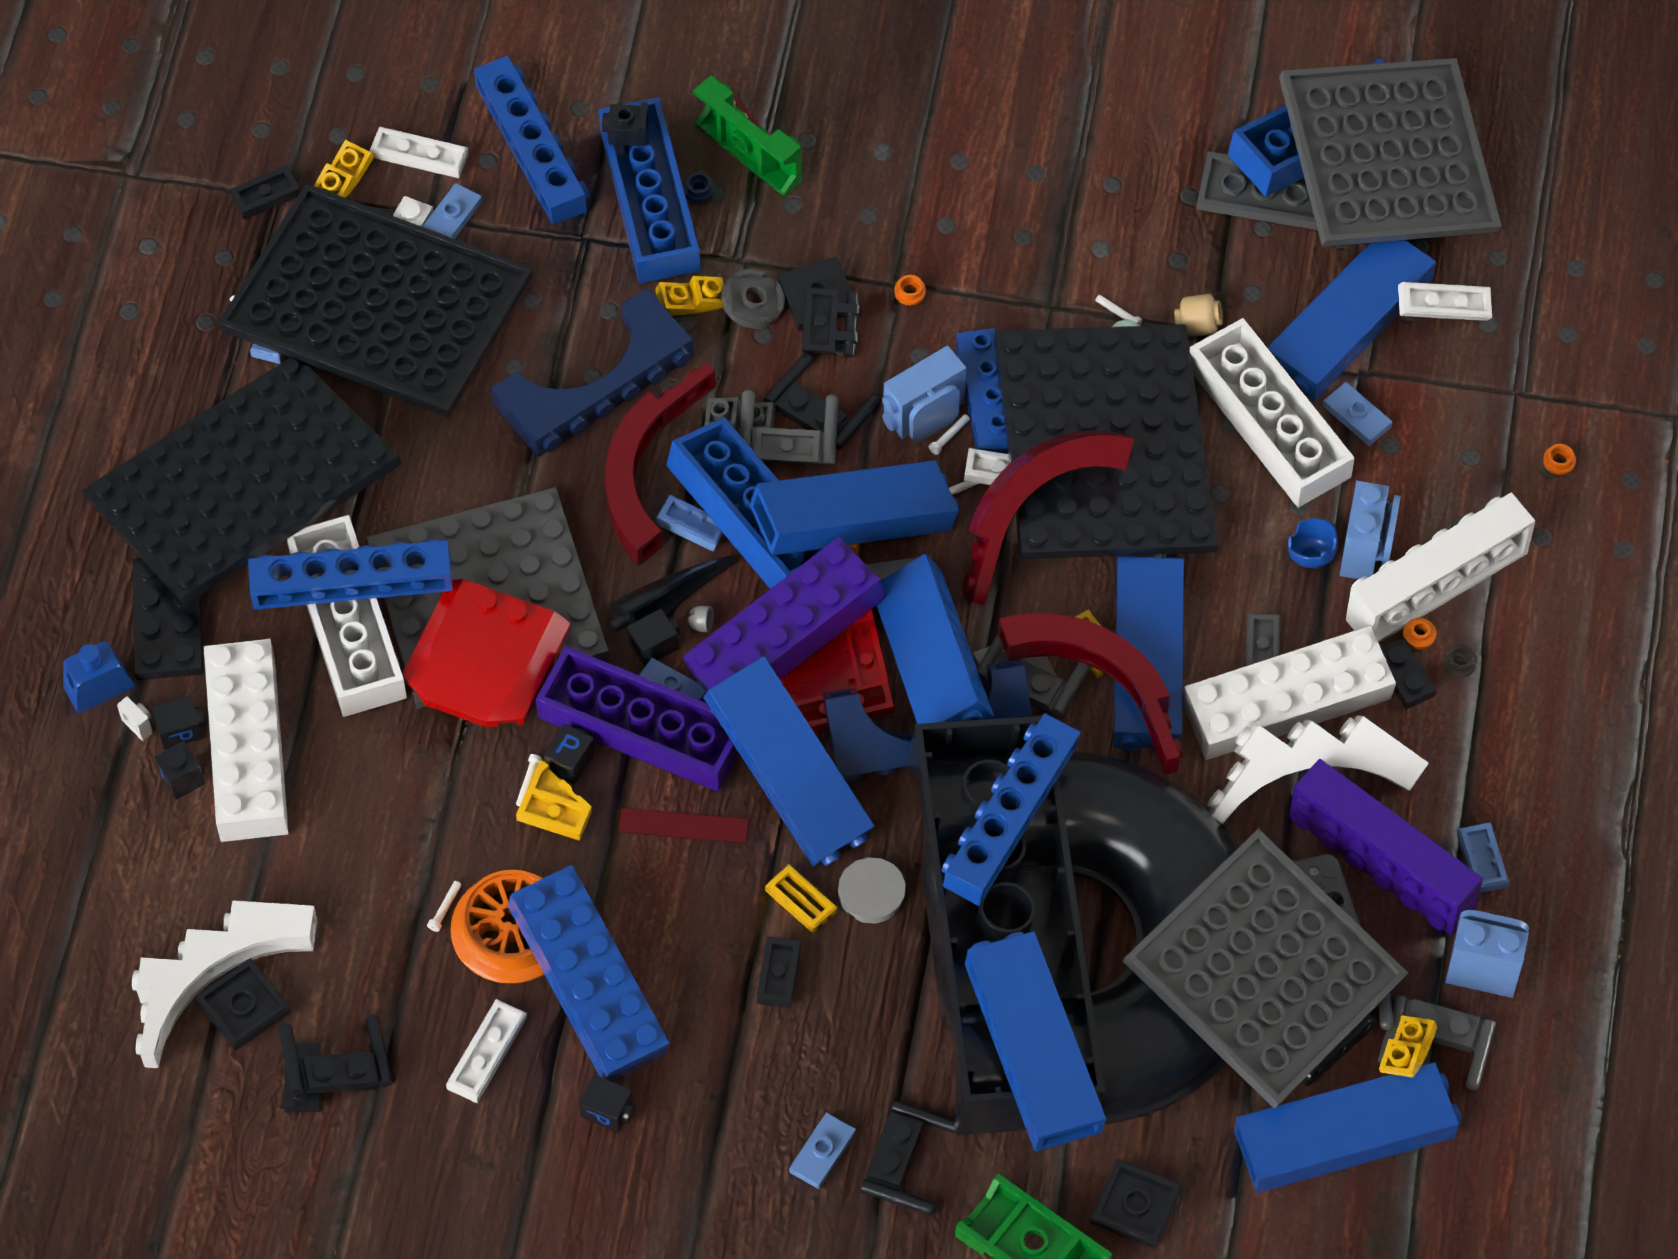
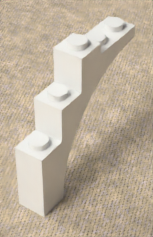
M1357 715L1354 719L1350 717L1339 731V734L1342 736L1340 740L1311 720L1305 719L1303 723L1297 722L1287 736L1290 740L1288 745L1260 725L1253 724L1251 728L1246 726L1235 740L1238 746L1234 752L1243 757L1244 761L1242 764L1240 762L1235 763L1226 777L1230 781L1223 791L1218 789L1212 795L1207 806L1210 807L1209 813L1219 823L1223 824L1238 805L1259 788L1284 775L1309 769L1319 758L1331 767L1360 769L1381 776L1410 791L1429 763L1364 716Z
M232 901L231 913H225L224 931L187 929L185 941H180L178 960L141 958L139 970H134L132 989L137 991L142 1003L141 1022L145 1024L143 1034L137 1035L136 1054L141 1055L144 1067L159 1068L165 1042L176 1020L191 1000L212 981L231 969L240 966L250 958L255 960L260 957L284 952L313 951L317 928V916L314 906Z

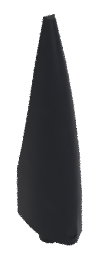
M735 555L718 558L683 569L636 589L612 602L611 607L617 617L608 622L611 630L616 633L659 609H662L667 616L696 590L736 561Z

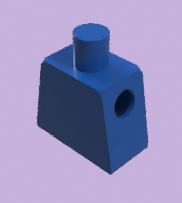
M107 641L96 645H84L79 653L67 658L63 662V687L77 714L135 687L121 659Z

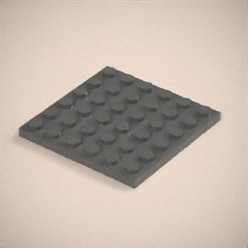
M1457 58L1283 70L1281 72L1279 80L1322 247L1498 232L1502 227Z
M556 487L367 537L368 545L373 547L390 546L397 542L406 544L422 543L429 539L448 540L452 580L465 579L553 610L571 623V631L557 660L565 646L599 660L609 658L608 648ZM414 564L411 567L418 568L421 567L422 564ZM382 567L378 570L385 571L388 570L389 567ZM443 592L384 597L404 667H406ZM411 688L416 708L427 707Z
M1259 829L1123 960L1149 988L1274 1109L1408 974L1391 955Z

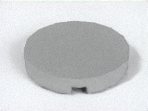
M867 857L857 860L844 870L839 879L838 897L842 908L847 914L849 913L862 923L876 924L889 920L905 902L906 883L902 873L893 863L882 858Z

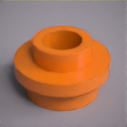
M905 275L895 284L894 295L900 303L912 306L923 301L926 295V287L919 277ZM912 290L914 293H906V291Z
M1555 444L1545 451L1543 464L1552 474L1566 475L1574 469L1576 456L1569 446ZM1560 459V460H1562L1564 463H1558V462H1556V461H1554V460Z
M1415 618L1408 621L1403 630V638L1409 647L1414 650H1424L1430 647L1435 642L1437 635L1435 626L1424 618ZM1415 630L1424 631L1425 634L1418 635L1415 633Z

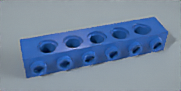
M507 55L474 68L476 87L551 224L556 225L587 212L586 199L589 198L587 187L583 180L578 181L575 177L576 169L571 158L564 157L562 153L563 146L559 136L551 134L548 117L544 111L539 112L536 107L538 104L532 88L526 89L523 83L525 82L524 75L519 65L514 66Z
M429 539L422 543L411 544L397 542L390 546L379 547L365 545L357 549H327L324 552H295L284 556L262 555L258 558L248 559L250 596L254 610L453 591L448 540ZM414 564H422V566L418 568L411 567ZM382 567H389V569L385 571L378 570ZM349 570H356L355 573L345 574ZM316 573H322V574H323V575L320 576V577H311L312 575H314V574H316ZM284 576L290 577L287 580H278Z
M1046 713L1043 714L1038 724L1035 722L1030 724L1023 739L1027 742L1022 750L1016 748L1007 764L1010 767L1005 776L1000 774L991 789L994 795L989 802L983 800L975 814L977 822L973 829L968 826L966 827L958 842V845L961 846L956 855L950 853L941 870L945 873L943 887L980 906L1076 750L1080 731ZM1043 752L1048 757L1042 758L1037 756L1035 753ZM1026 778L1032 783L1025 784L1019 781V779ZM1010 804L1016 809L1007 810L1002 805ZM986 831H995L1000 836H990ZM969 858H980L983 863H974Z

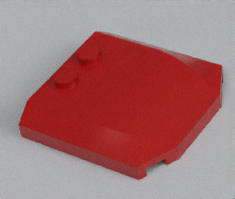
M465 579L452 580L453 591L443 592L402 673L404 683L406 685L409 684L426 706L487 728L498 727L499 723L509 722L525 725L536 702V698L571 631V623L553 610Z
M872 609L780 679L813 732L828 729L822 693L856 688L862 706L871 718L896 712Z

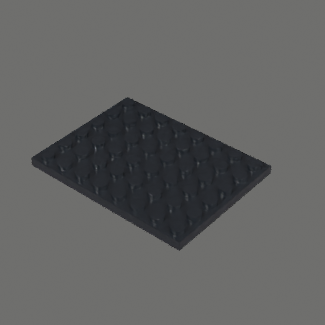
M306 184L218 321V327L220 331L449 418L533 277V268Z
M1186 324L996 330L994 342L1009 464L1032 447L1054 437L1073 432L1091 430L1110 431L1134 438L1126 471L1099 466L1071 470L1048 480L1027 497L1015 513L1021 560L1217 552L1218 540Z
M290 357L87 486L82 492L85 499L179 600L184 605H187L248 565V559L262 556L402 463L399 455L306 363Z

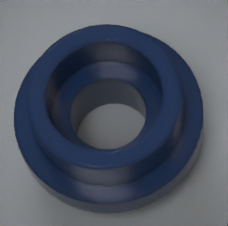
M696 172L686 179L683 190L687 199L692 202L702 203L712 198L715 192V185L707 174Z

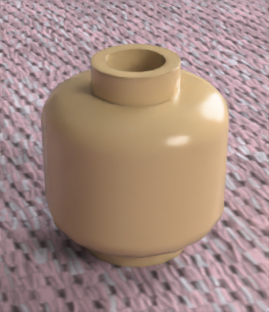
M1211 294L1184 297L1181 300L1180 308L1174 311L1176 325L1186 324L1188 337L1214 334L1217 332L1218 326L1223 325L1221 303L1219 300L1215 301Z

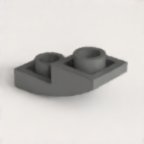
M739 397L707 399L704 426L725 417L740 434L741 401ZM773 402L754 403L753 428H774L776 407Z

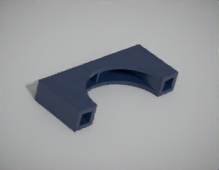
M647 288L621 304L623 323L630 332L631 340L622 360L604 377L577 388L552 389L528 381L517 371L491 388L493 405L538 457L546 452L554 451L564 440L572 435L582 433L590 423L598 418L608 416L615 407L624 401L634 399L641 390L650 384L659 383L667 373L677 367L685 366L694 357L693 339Z
M1017 659L988 664L985 692L994 715L991 719L1032 717L1025 665L1022 661ZM856 688L822 693L832 760L845 781L858 780L864 777V773L875 771L877 775L892 774L896 772V768L908 766L907 761L912 735L893 732L875 722L865 712Z

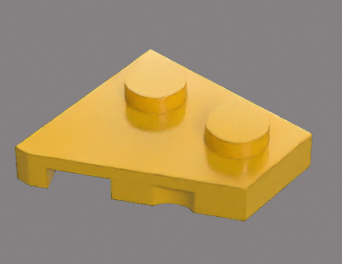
M540 760L516 817L517 821L580 841L592 814V807L581 796L576 795L572 791V787L565 780H560L549 769V765L545 761Z

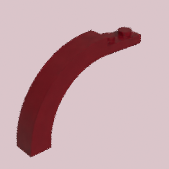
M707 362L698 369L695 368L689 371L683 381L675 387L667 388L659 399L649 391L626 414L611 441L605 466L608 512L619 542L638 566L663 547L662 530L657 527L643 509L635 489V478L640 459L658 432L716 387L715 370Z
M1091 430L1073 432L1046 440L1012 461L989 486L973 515L968 531L980 537L973 544L971 550L973 562L970 573H966L963 579V597L973 603L985 605L1005 532L1012 517L1029 495L1048 480L1065 472L1083 467H1111L1126 471L1134 438L1110 431Z
M1029 613L999 618L998 635L1008 661L1032 657L1067 658L1090 665L1114 679L1124 688L1138 707L1164 774L1168 775L1178 772L1179 759L1183 758V751L1178 738L1173 739L1169 730L1172 729L1168 713L1170 694L1154 666L1131 643L1100 625L1067 615Z

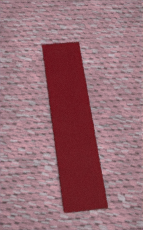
M621 808L618 832L746 843L748 819Z

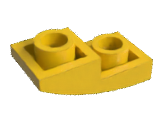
M345 140L332 164L326 163L314 187L346 198L358 184L375 156L371 152Z
M693 276L689 283L659 282L655 289L658 301L671 316L697 314L723 308L721 302L722 289L724 287L722 277Z
M1402 1015L1394 1040L1388 1039L1379 1067L1380 1072L1414 1078L1422 1066L1437 1030L1435 1021Z

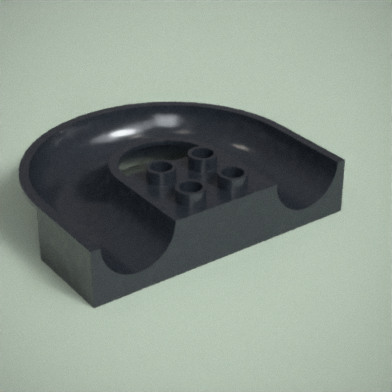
M1042 716L920 723L914 725L907 763L909 774L916 773L921 799L923 821L922 878L941 1020H948L954 1050L956 1071V1116L954 1123L956 1135L1026 1130L965 967L968 949H971L973 945L982 941L993 943L1004 940L1006 936L1015 932L1026 934L1034 931L1105 1114V1124L1123 1122L1166 1108L1195 1092L1227 1064L1128 966L1114 982L1100 990L1090 992L1073 875L1094 880L1118 897L1132 920L1136 947L1240 847L1228 829L1209 813L1210 810L1169 780L1145 768L1120 759L1074 751L980 906L943 887L945 873L941 870L950 853L954 855L958 853L961 848L958 842L967 826L973 829L977 822L975 814L983 800L988 802L994 795L991 789L1000 774L1004 776L1010 769L1007 764L1016 748L1022 750L1027 742L1023 740L1027 729L1032 722L1038 724ZM1043 752L1035 753L1037 756L1042 758L1048 757ZM1026 778L1019 779V781L1025 784L1032 783ZM1010 804L1002 805L1007 810L1016 809ZM986 831L990 836H1000L995 831ZM969 858L974 863H983L980 858Z

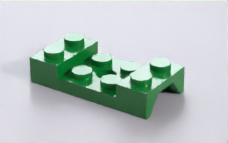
M711 75L693 90V94L707 104L695 122V126L782 196L786 197L802 183L801 146L793 136H787L779 129L769 136L762 126L753 124L747 119L742 110L734 107L733 91L726 83L717 81Z
M1000 1174L995 1176L985 1197L970 1216L960 1220L956 1225L955 1237L982 1256L987 1253L994 1259H1112L1113 1255ZM1030 1235H1037L1042 1238L1044 1245L1040 1249L1031 1250L1025 1246L1024 1240Z

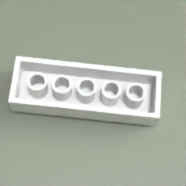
M1244 318L1190 347L1189 353L1191 355L1193 375L1297 508L1351 478L1354 456Z
M1512 492L1502 498L1496 497L1492 499L1481 511L1476 514L1472 512L1465 515L1454 527L1449 530L1444 528L1438 531L1429 542L1422 546L1420 544L1413 546L1402 558L1397 561L1390 560L1382 565L1377 573L1370 577L1363 576L1354 582L1351 587L1346 621L1354 631L1371 626L1378 643L1403 629L1408 621L1423 617L1528 554L1535 525L1534 518Z
M349 515L305 527L287 539L290 555L295 552L315 553L324 552L327 549L347 550L359 547ZM349 570L345 574L355 573L356 570ZM316 573V574L312 575L311 577H320V576H322L323 574H322V573ZM377 598L307 605L343 717L407 698L404 679Z
M1371 626L1185 686L1182 706L1204 758L1209 760L1233 752L1238 746L1235 740L1246 726L1251 728L1253 724L1260 725L1275 737L1289 733L1297 722L1303 723L1305 719L1318 724L1390 700L1396 682Z
M271 639L204 646L215 815L221 842L287 835L288 821L276 666Z

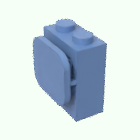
M947 345L884 383V397L882 398L884 404L882 418L890 431L895 430L901 439L910 436L914 442H921L950 425L959 414V405L965 402V365Z
M1356 480L1339 576L1359 579L1363 576L1370 577L1373 575L1375 562L1382 561V565L1389 561L1401 496L1394 495L1393 503H1390L1387 500L1389 486Z
M1477 910L1461 912L1445 983L1513 998L1523 965L1529 926L1518 919Z

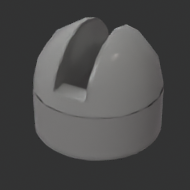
M701 605L692 608L688 617L689 626L696 631L709 633L714 622L713 607Z

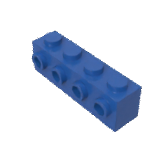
M995 328L956 333L957 357L966 367V402L975 447L979 450L1008 454L994 342Z

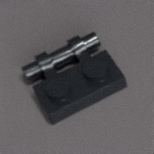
M807 287L805 290L801 352L833 355L835 343L844 344L843 356L855 357L856 345L860 344V334L857 333L858 317H861L862 306L859 305L860 294L848 292L846 303H839L838 290ZM837 315L845 316L844 331L836 330Z

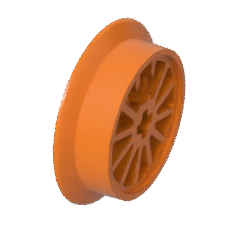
M502 870L482 878L461 897L451 920V939L458 957L472 972L484 979L505 984L523 983L544 975L531 949H524L522 943L524 936L508 908L509 901L505 894L507 891L516 892L543 879V877L522 870ZM500 895L503 904H499L492 896ZM486 904L493 910L482 909L479 907ZM474 918L482 919L477 924L472 925ZM487 931H495L499 934L494 940L492 938H485L484 940L481 938ZM509 942L517 943L518 953H506Z

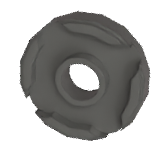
M744 269L737 271L727 280L722 289L721 302L724 311L734 322L743 327L752 329L767 328L777 321L784 309L785 295L782 286L777 280L775 283L769 278V274L761 270ZM752 293L757 295L761 302H750L746 298V294Z

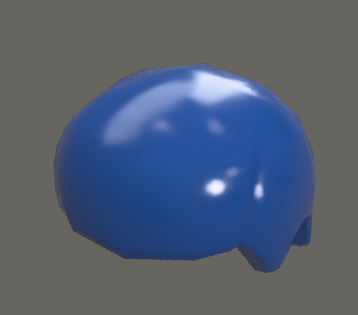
M1311 518L1298 522L1293 536L1289 535L1288 538L1289 556L1302 567L1318 569L1330 563L1338 550L1336 528L1325 519Z

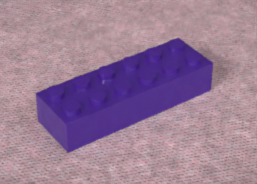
M838 537L686 653L683 659L688 671L695 681L707 692L717 684L765 656L778 678L781 679L884 600L885 595L881 582L851 548Z
M568 646L564 647L536 698L539 719L561 728L564 724L572 728H583L590 733L597 743L716 792L720 791L739 755L736 747L707 703Z
M1319 758L1296 783L1289 815L1294 824L1300 829L1309 830L1317 836L1321 844L1327 849L1336 850L1344 856L1351 867L1356 870H1363L1372 877L1378 887L1383 890H1390L1399 897L1405 907L1410 910H1417L1427 918L1432 927L1440 931L1444 930L1451 936L1457 929L1461 912L1476 908L1483 881L1480 875Z

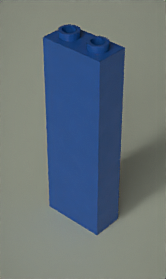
M1406 240L1370 243L1267 347L1303 394L1315 401L1400 314L1398 285L1402 282L1430 283L1434 277L1436 261Z
M936 460L759 483L756 485L750 502L751 510L771 555L823 549L838 537L847 545L951 531L954 521L959 514L958 501L952 496L948 488L947 478L944 473H941Z
M923 554L880 580L885 599L877 604V608L917 724L993 718L994 715L942 569L929 556Z
M1118 556L1115 633L1139 650L1162 678L1170 694L1168 713L1172 729L1169 730L1172 738H1178L1181 744L1184 559ZM1114 680L1113 747H1119L1127 751H1134L1139 748L1155 749L1138 707L1124 688Z
M765 656L706 692L703 697L813 867L820 862L826 867L842 856L839 850L849 844L854 849L870 839L867 833L874 827V824Z
M1015 932L1006 936L1004 940L993 943L982 941L973 945L971 949H968L965 967L1034 1151H1040L1102 1133L1106 1117L1035 932L1026 934Z
M1434 1062L1421 1066L1414 1078L1391 1074L1279 1105L1275 1109L1272 1107L1236 1117L1234 1133L1257 1194L1453 1139L1456 1137L1462 1119L1458 1106L1451 1104L1447 1093L1450 1092L1447 1077L1444 1073H1439Z

